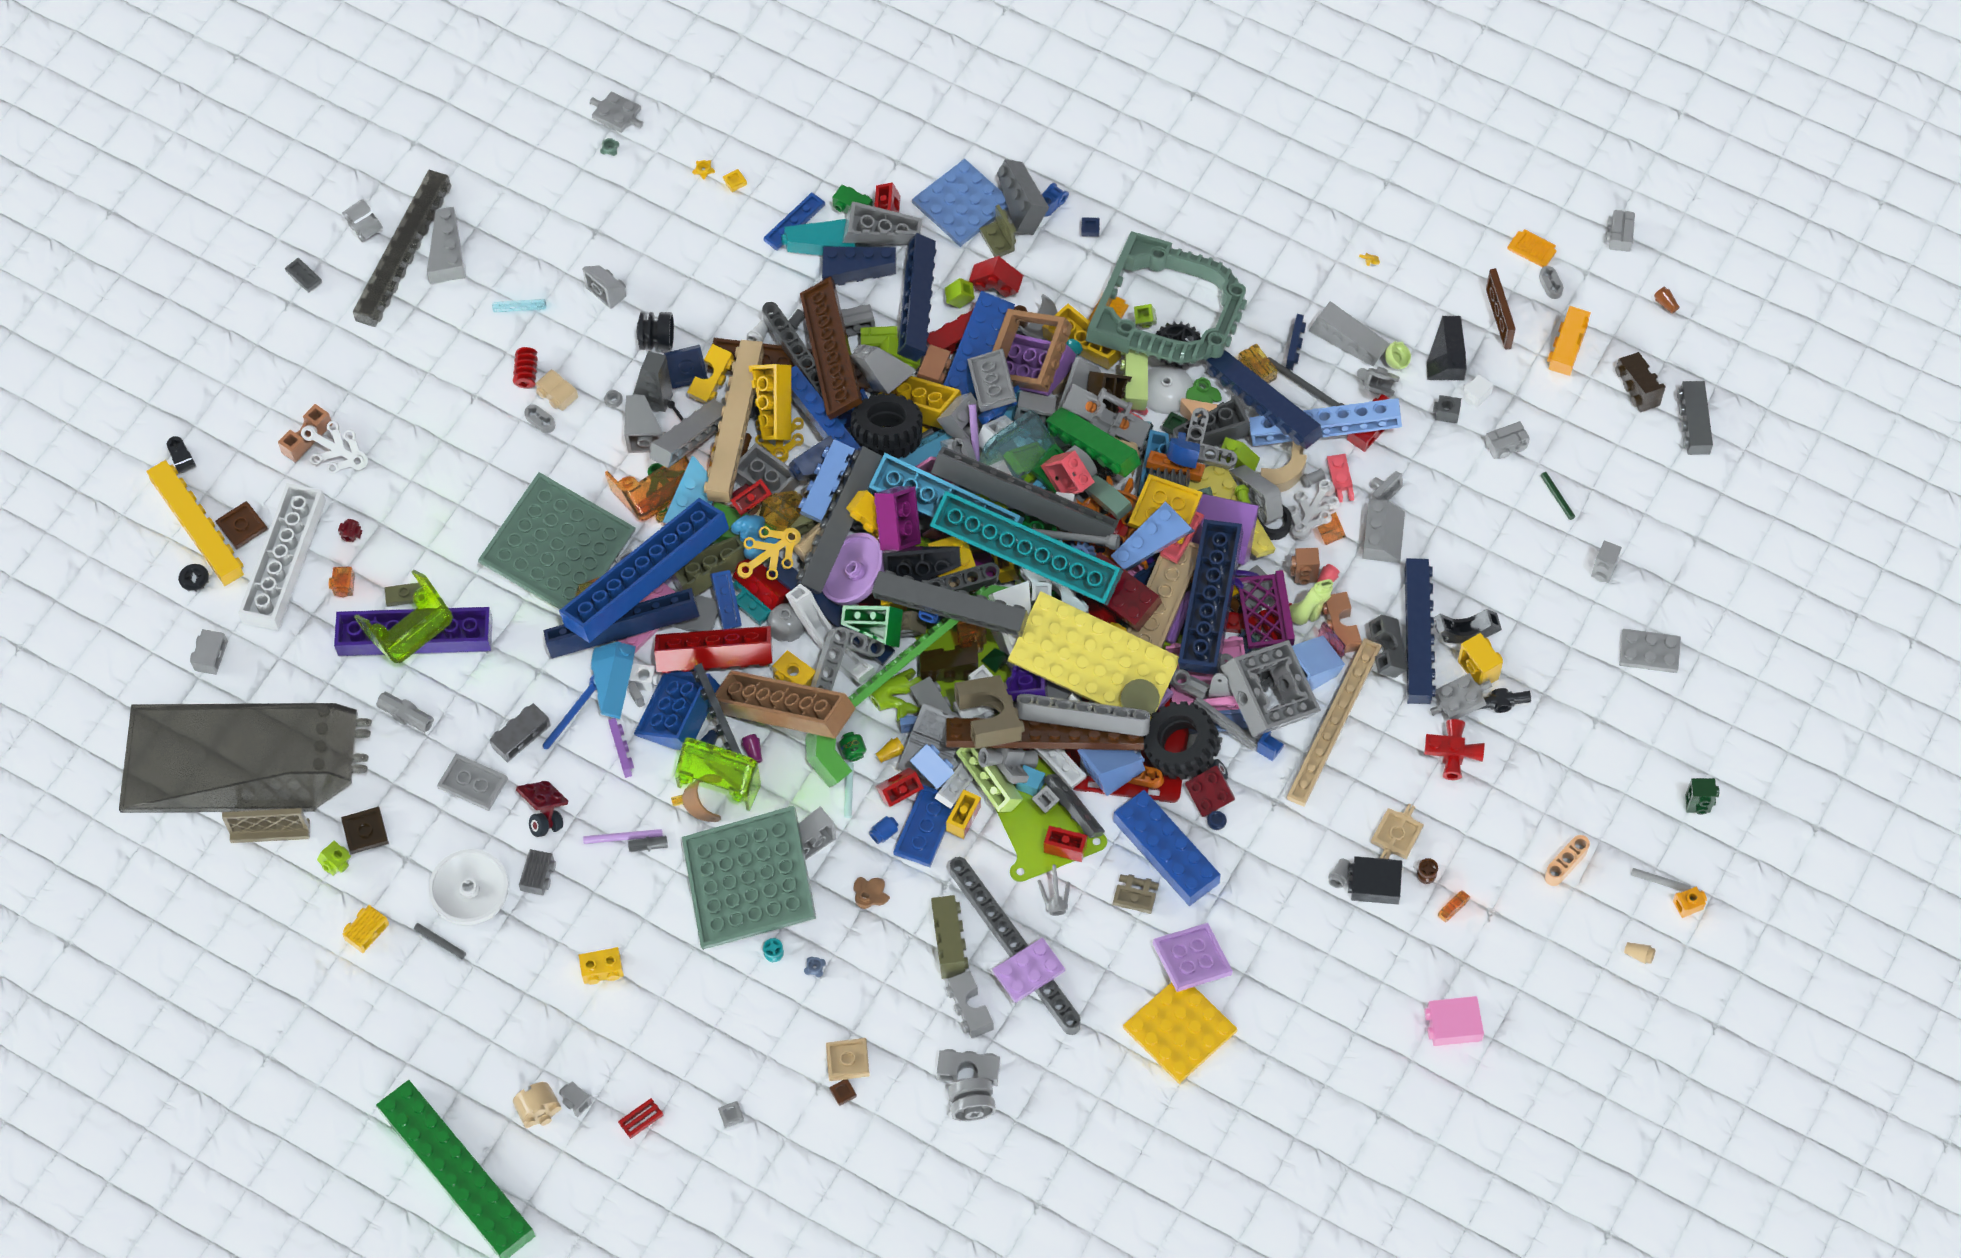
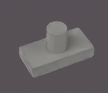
M1395 471L1385 482L1375 477L1370 484L1372 488L1376 489L1371 494L1372 499L1389 501L1404 486L1402 474Z

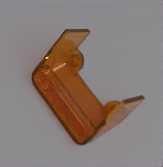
M685 455L669 468L662 466L639 482L631 476L617 481L608 470L604 473L612 493L637 519L644 521L650 519L671 504L689 464V460Z

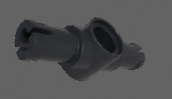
M1506 688L1495 689L1488 697H1483L1487 705L1479 709L1490 708L1491 710L1494 709L1496 713L1508 712L1515 704L1530 703V690L1513 693Z

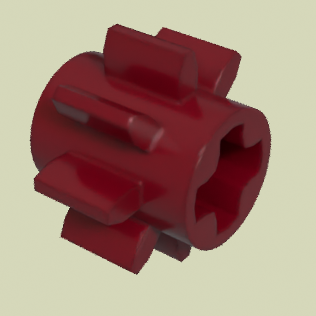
M347 519L344 523H340L338 531L340 532L341 539L346 542H354L356 538L360 539L363 530H361L359 522Z

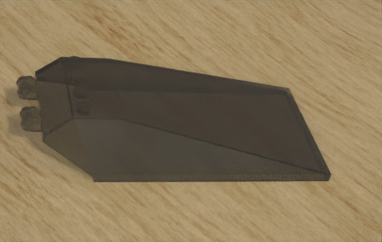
M337 703L131 704L118 810L120 813H194L302 808L303 812H315L319 806L352 784L353 773L367 772L368 767L366 765H354V762H366L369 759L367 754L355 753L356 738L370 737L371 731L357 729V727H369L372 724V720L358 718L357 709Z

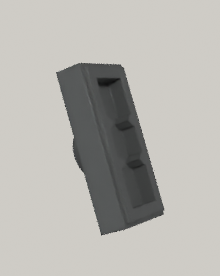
M299 257L284 268L285 272L308 293L322 283V279Z

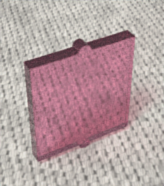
M1323 622L1318 630V637L1324 635L1342 659L1345 655L1346 645L1326 622Z

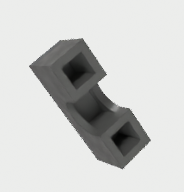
M1380 615L1370 621L1369 628L1372 640L1378 641L1384 648L1382 653L1375 656L1378 674L1396 678L1408 671L1399 620L1386 615Z

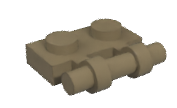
M1120 874L1119 882L1126 883V885L1117 884L1113 905L1152 914L1156 893L1149 891L1150 889L1158 891L1159 883L1153 882L1149 878H1146V880L1136 878L1132 874ZM1132 885L1143 887V890L1132 888Z

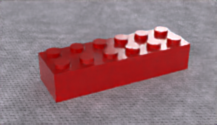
M771 626L656 634L654 649L656 671L662 673L678 670L687 672L702 663L704 670L718 667L726 669L731 666L768 665L773 663Z

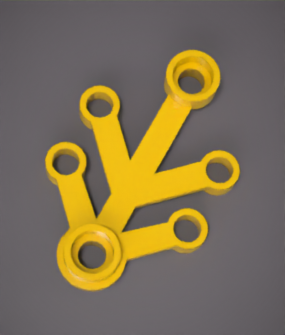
M796 417L793 419L791 434L795 430H801L804 427L802 418ZM757 419L755 422L756 429L761 431L760 426L758 425L759 419ZM800 433L794 434L792 440L784 446V440H775L776 447L767 440L759 442L758 440L762 439L761 434L755 437V442L759 446L764 447L784 463L788 460V452L795 446H801L804 443V437Z
M767 526L761 527L759 536L763 539L768 537L781 539L776 544L755 541L751 537L746 538L743 542V546L746 549L754 548L766 551L749 563H741L737 568L738 576L743 579L749 578L753 569L770 557L769 570L766 572V577L769 580H775L778 576L776 569L779 550L785 546V558L782 560L781 565L784 569H790L793 566V547L801 539L800 532L795 528H787L781 532L770 530ZM766 529L768 535H762L761 530ZM788 534H793L795 539L790 540ZM747 540L752 541L753 545L751 547L746 545ZM789 560L791 565L785 566L784 561ZM742 567H747L749 572L743 573ZM774 571L775 577H770L769 572Z

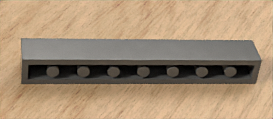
M864 446L854 450L851 455V460L853 461L850 467L847 466L843 473L845 477L843 483H839L835 491L837 496L828 506L827 510L829 513L827 518L824 517L821 521L820 528L822 529L819 535L816 534L812 541V545H814L812 551H809L805 556L804 562L806 564L797 574L796 579H798L796 585L802 584L816 595L822 592L854 521L846 507L858 491L868 490L883 456Z
M888 570L878 572L872 590L875 599L1022 637L1028 619L1027 610L1023 606L1006 605V602L1002 600L991 601L983 595L972 596L964 590H958L957 592L945 585L938 587L929 581H916L913 577L907 575L903 577L897 576L896 573Z

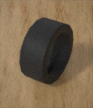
M1283 504L1285 524L1279 529L1266 527L1257 515V519L1270 540H1280L1290 532L1292 515Z

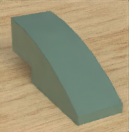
M1096 474L1092 477L1095 483L1084 490L1118 521L1132 510L1131 502Z

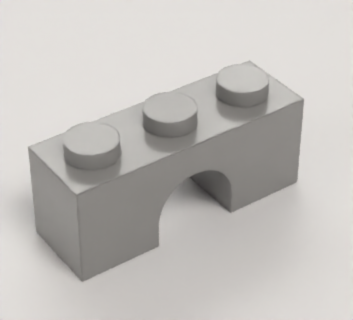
M969 970L949 978L946 991L949 998H953L956 1003L953 1006L957 1016L961 1015L963 1019L961 1024L964 1032H969L972 1039L994 1030V1022L986 1005L973 1008L967 1003L970 998L978 995V987L971 971Z
M954 1049L939 1050L936 1072L937 1080L957 1082L959 1072L965 1068H971L977 1072V1078L989 1079L992 1082V1086L998 1087L1000 1056L993 1053L981 1055L973 1051L956 1052Z

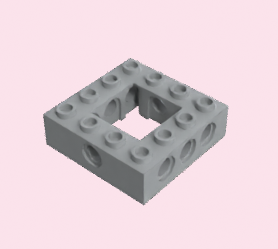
M1289 640L1235 657L1220 666L1228 679L1230 689L1252 737L1307 719L1321 711ZM1270 670L1285 704L1282 706L1279 704L1267 710L1270 706V701L1261 687V681L1257 674Z

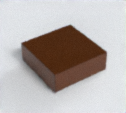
M848 1079L829 1087L839 1106L857 1097Z

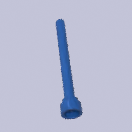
M594 674L589 679L590 682L587 689L543 743L544 749L547 750L551 747L593 692L597 690L594 684Z

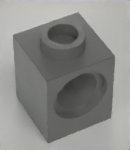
M1439 395V400L1434 402L1433 412L1436 413L1435 420L1458 423L1462 398Z

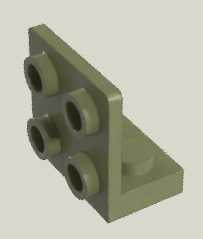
M996 205V221L979 229L993 256L1002 257L1015 251L1016 228L1013 223L1008 221L1005 209L1002 210L1000 205Z

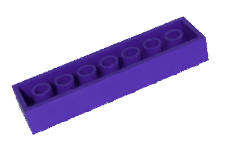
M490 607L336 611L334 647L338 656L491 651L493 617Z

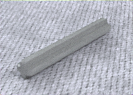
M1200 697L1194 700L1193 703L1197 704L1199 708L1202 707L1206 710L1207 714L1210 715L1216 724L1250 749H1254L1257 746L1258 740L1255 737H1252L1251 734Z

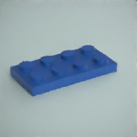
M923 785L924 789L919 791L893 853L895 856L931 868L946 833V821L954 806L950 809L935 799L939 790Z

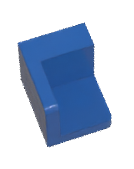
M1272 731L1264 733L1259 739L1257 752L1273 762L1283 749L1284 744L1271 736Z

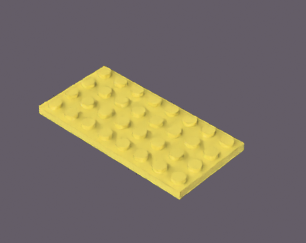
M1040 591L1028 616L1023 635L1018 637L1007 661L1097 704L1122 707L1120 702L1121 692L1126 684L1136 679H1144L1153 683L1158 689L1160 705L1178 666L1179 656Z

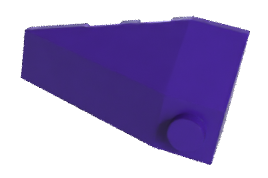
M1019 666L1013 667V673L1006 681V690L1008 695L1012 696L1014 702L1017 703V696L1020 694L1048 697L1046 679Z

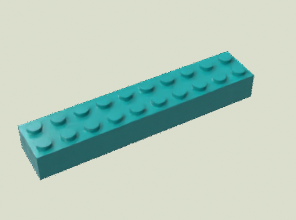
M945 491L930 524L934 529L1107 606L1123 573V570L1117 566L948 491Z

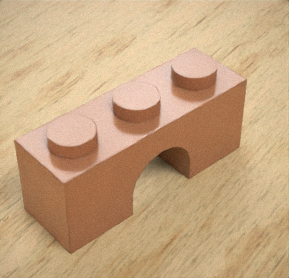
M314 404L303 415L304 422L298 432L295 433L290 429L278 441L281 453L295 463L316 442L314 440H304L301 436V430L307 425H313L317 429V433L322 436L328 430L327 424L332 421L329 413L317 404ZM306 430V436L310 437L311 432Z
M1347 592L1331 594V597L1324 603L1322 608L1323 615L1327 616L1328 632L1331 631L1332 647L1336 648L1338 655L1358 651L1362 642L1357 625L1346 626L1340 622L1341 619L1351 615L1352 607Z

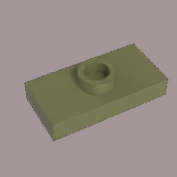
M423 582L385 587L387 607L425 602Z

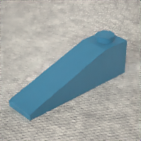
M617 641L594 648L591 670L594 673V684L597 687V698L601 715L620 719L636 646Z

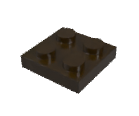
M379 806L341 817L350 854L389 844Z

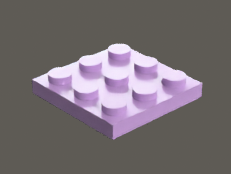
M1209 923L1153 939V945L1176 992L1232 975L1233 970Z

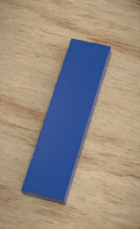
M811 192L763 237L764 242L776 251L783 246L781 235L784 234V228L806 224L825 206V201Z

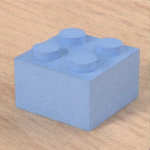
M925 744L909 759V762L938 789L954 773L952 770L954 766L947 759L942 760L938 756L940 752L933 744L930 746Z

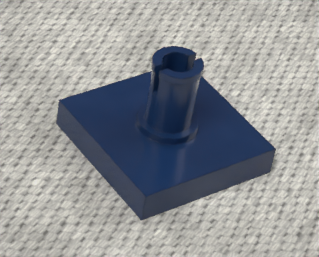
M700 344L664 353L667 358L672 389L691 385L695 376L700 379H708Z

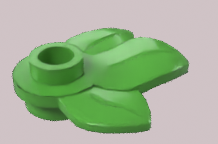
M1204 377L1196 379L1193 387H1190L1186 392V399L1212 404L1213 401L1220 402L1222 400L1220 391L1212 387L1210 381Z

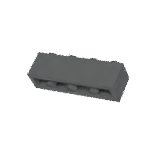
M1682 381L1681 388L1677 390V398L1681 400L1679 414L1683 416V421L1681 422V430L1685 432L1683 446L1687 448V455H1710L1713 440L1705 381Z

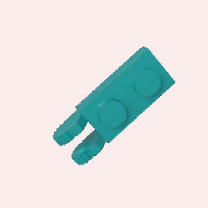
M734 581V589L739 592L736 596L738 608L761 626L768 619L772 610L741 584Z

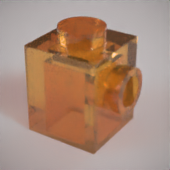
M333 567L332 577H329V589H332L334 596L342 598L353 596L355 574L352 567Z

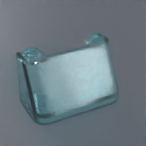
M1030 410L986 442L979 462L990 466L1004 460L1012 476L1024 480L1048 448L1054 443L1057 445L1038 414Z

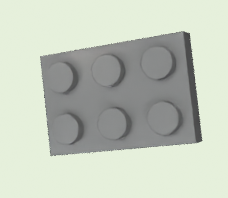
M1623 629L1619 666L1678 673L1681 636Z
M456 753L438 782L437 787L442 791L490 811L506 784L508 777Z

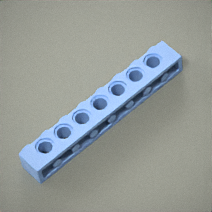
M1399 398L1303 410L1321 425L1323 437L1402 427ZM1264 416L1249 417L1253 446L1293 441L1291 437L1284 435L1277 426L1271 425Z

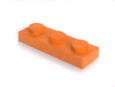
M1151 450L1146 468H1153L1156 471L1157 468H1160L1161 472H1164L1165 468H1167L1169 474H1171L1172 469H1175L1176 474L1182 469L1183 475L1186 474L1187 470H1190V480L1201 482L1205 465L1197 463L1196 469L1181 466L1169 460L1167 454Z

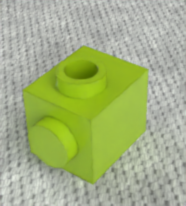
M958 278L946 286V303L960 309L974 300L973 283Z

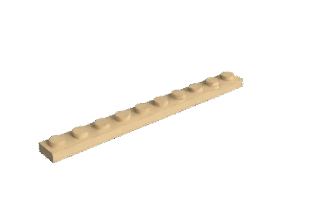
M1366 638L1363 639L1287 795V800L1305 807L1376 661L1375 656L1380 653L1382 645Z

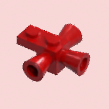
M1450 719L1446 721L1448 736L1426 734L1424 755L1443 756L1442 763L1446 764L1442 775L1443 778L1459 780L1462 778L1460 765H1462L1463 758L1467 757L1483 762L1485 743L1465 745V737H1462L1465 722L1459 719Z

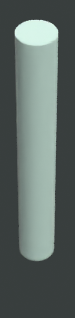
M846 762L852 772L845 777L844 817L851 818L854 763Z

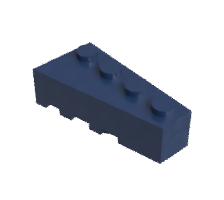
M823 247L822 281L831 276L835 285L841 286L846 285V282L855 280L860 282L865 278L872 277L875 279L896 274V247Z

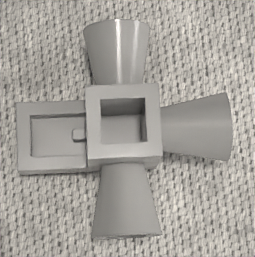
M982 748L978 754V762L981 767L996 765L1010 783H1027L1029 776L1021 766L1026 765L1033 769L1036 768L1038 754L1034 749L1024 751L1022 748Z

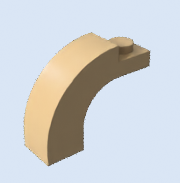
M1292 441L1290 461L1285 466L1277 469L1261 468L1260 475L1276 485L1280 492L1289 490L1300 481V477L1304 474L1307 455L1303 454L1304 448Z

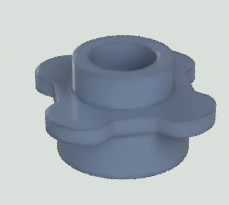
M808 957L804 973L806 975H816L818 978L822 977V970L826 965V961L818 957Z

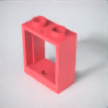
M1075 450L1054 455L1040 465L1057 492L1077 494L1095 483Z

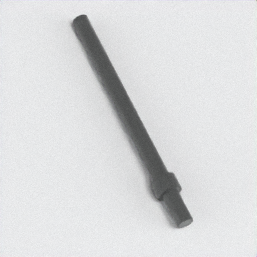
M1271 357L1266 359L1265 363L1329 406L1345 405L1342 402L1338 403Z

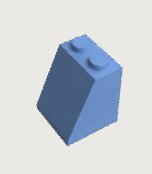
M1077 750L1086 771L1106 796L1145 771L1143 756L1140 752L1135 753L1134 750Z

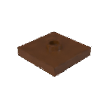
M247 501L215 520L217 526L236 550L268 530L265 523Z

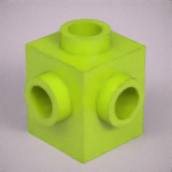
M334 840L320 852L317 861L326 872L334 876L338 872L343 873L349 867L348 862L351 855L345 847L340 846Z

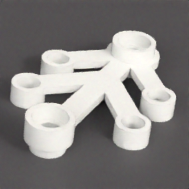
M335 420L327 424V429L332 432L334 442L319 435L313 425H307L301 430V436L304 440H314L331 450L324 453H314L310 457L311 463L317 465L323 460L337 456H343L348 459L339 463H329L327 471L331 474L347 467H352L356 470L366 467L368 458L365 453L359 451L354 430L349 429L344 433V439L349 441L351 452L345 449L339 431L340 425ZM331 423L336 425L335 430L330 427ZM306 430L311 432L310 437L306 436ZM348 432L353 434L352 439L347 437ZM315 455L319 457V462L314 461ZM356 457L361 459L360 464L355 462ZM330 465H335L336 470L332 471Z
M1324 479L1320 482V491L1311 506L1307 501L1308 496L1304 490L1296 492V500L1301 504L1305 512L1304 519L1301 520L1299 517L1300 511L1297 505H1290L1288 509L1295 523L1292 532L1298 539L1308 538L1311 534V529L1331 522L1332 516L1329 510L1337 509L1340 506L1339 499L1333 496L1328 499L1327 504L1320 505L1325 496H1330L1335 492V486L1332 481ZM1319 515L1318 519L1312 521L1314 517Z

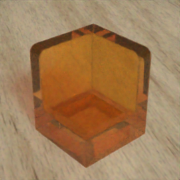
M1336 512L1331 514L1332 520L1330 523L1318 526L1325 545L1346 537Z

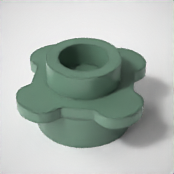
M612 138L603 140L600 153L611 156L617 155V147L620 146L619 142Z

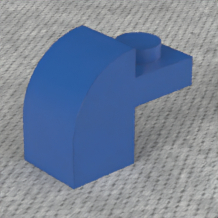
M1178 432L1177 438H1170L1167 457L1178 465L1196 469L1200 444L1185 441L1186 433Z

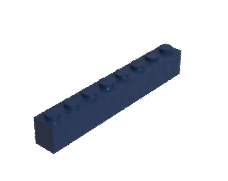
M916 233L908 242L897 350L898 355L915 362L924 357L928 349L926 343L929 336V312L932 307L930 299L933 294L931 289L934 281V257L937 249H935L936 241L919 233Z
M1226 350L1221 357H1210L1206 360L1207 372L1212 378L1215 377L1223 387H1228L1234 395L1237 394V396L1243 399L1247 406L1253 407L1260 416L1267 418L1271 425L1277 426L1284 435L1291 437L1296 445H1301L1304 449H1307L1323 437L1321 425Z
M1406 558L1404 572L1406 662L1408 668L1407 704H1431L1432 697L1436 696V686H1432V680H1435V668H1432V663L1435 662V651H1431V645H1434L1435 640L1434 634H1431V628H1434V617L1430 615V611H1433L1434 601L1430 600V594H1433V583H1430V577L1432 578L1433 566H1429V559Z
M689 588L638 603L590 643L567 629L564 624L545 629L543 632L546 646L553 659L697 618L700 615L693 590Z

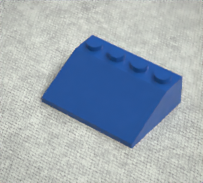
M672 671L670 673H663L634 732L635 736L675 750H691L709 713L707 708L710 707L708 701L703 700L700 694L701 685L699 682H695L692 672ZM706 673L714 693H716L720 684L709 673Z

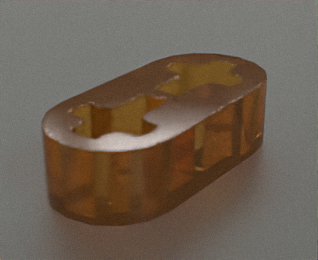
M1461 890L1440 910L1437 916L1443 922H1448L1466 905L1470 896L1464 890Z

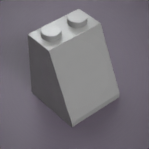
M861 344L851 354L853 362L876 392L889 394L916 372L910 365L878 347Z
M626 395L624 436L628 453H650L651 443L663 435L662 430L645 395Z

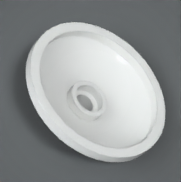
M1159 365L1149 369L1148 401L1146 407L1160 414L1179 412L1181 398L1186 399L1187 390L1193 387V381L1189 374L1173 365Z

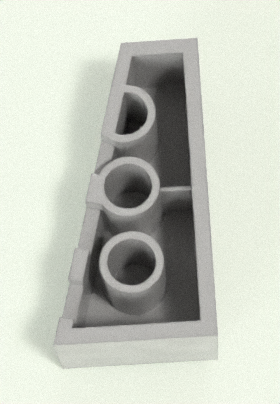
M1329 301L1309 330L1314 335L1371 366L1376 364L1390 345V343L1331 301Z

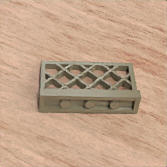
M302 808L222 812V819L230 833L229 840L231 843L310 839V819L305 817Z

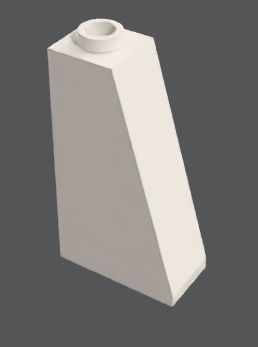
M1028 581L988 595L991 601L1002 600L1006 602V605L1023 606L1027 610L1028 616L1031 612ZM1002 632L1009 654H1011L1018 636Z

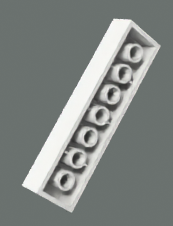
M286 483L238 611L242 623L279 631L326 503L322 490Z

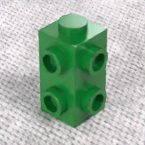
M843 184L832 196L833 207L837 211L846 214L852 201L873 206L872 199L868 195L861 194L852 187H847Z

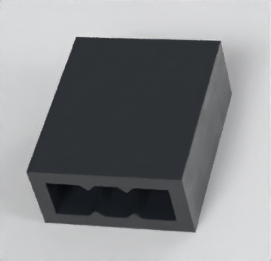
M1355 856L1354 862L1349 864V875H1352V881H1348V893H1351V901L1399 905L1402 860Z

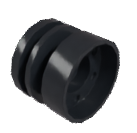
M646 311L640 312L637 322V340L640 350H645L647 343L648 349L653 350L654 343L657 342L659 351H672L674 341V317L672 312H660L658 320H655L653 312L649 313L648 320Z

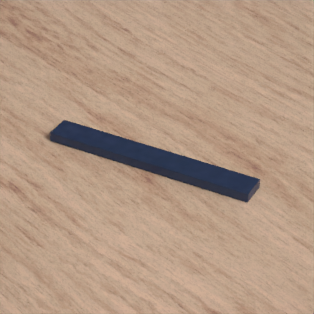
M778 556L776 569L778 576L776 580L791 591L798 586L796 585L798 579H796L798 571L793 567L784 569L781 565L783 559ZM784 561L785 566H790V564ZM770 571L769 574L775 577V572ZM823 591L817 595L812 593L817 605L831 625L850 629L841 625L843 607L828 599ZM855 637L853 642L859 646L860 641ZM874 643L870 648L872 653L877 651V646ZM884 644L885 650L881 656L872 657L882 666L895 653V650Z

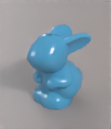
M744 515L731 526L732 533L740 534V541L742 542L748 537L753 538L755 541L776 544L781 540L772 537L763 539L759 536V530L765 524L763 516ZM746 541L748 547L753 545L752 541ZM744 548L743 553L747 559L753 560L766 550L754 548L748 550Z

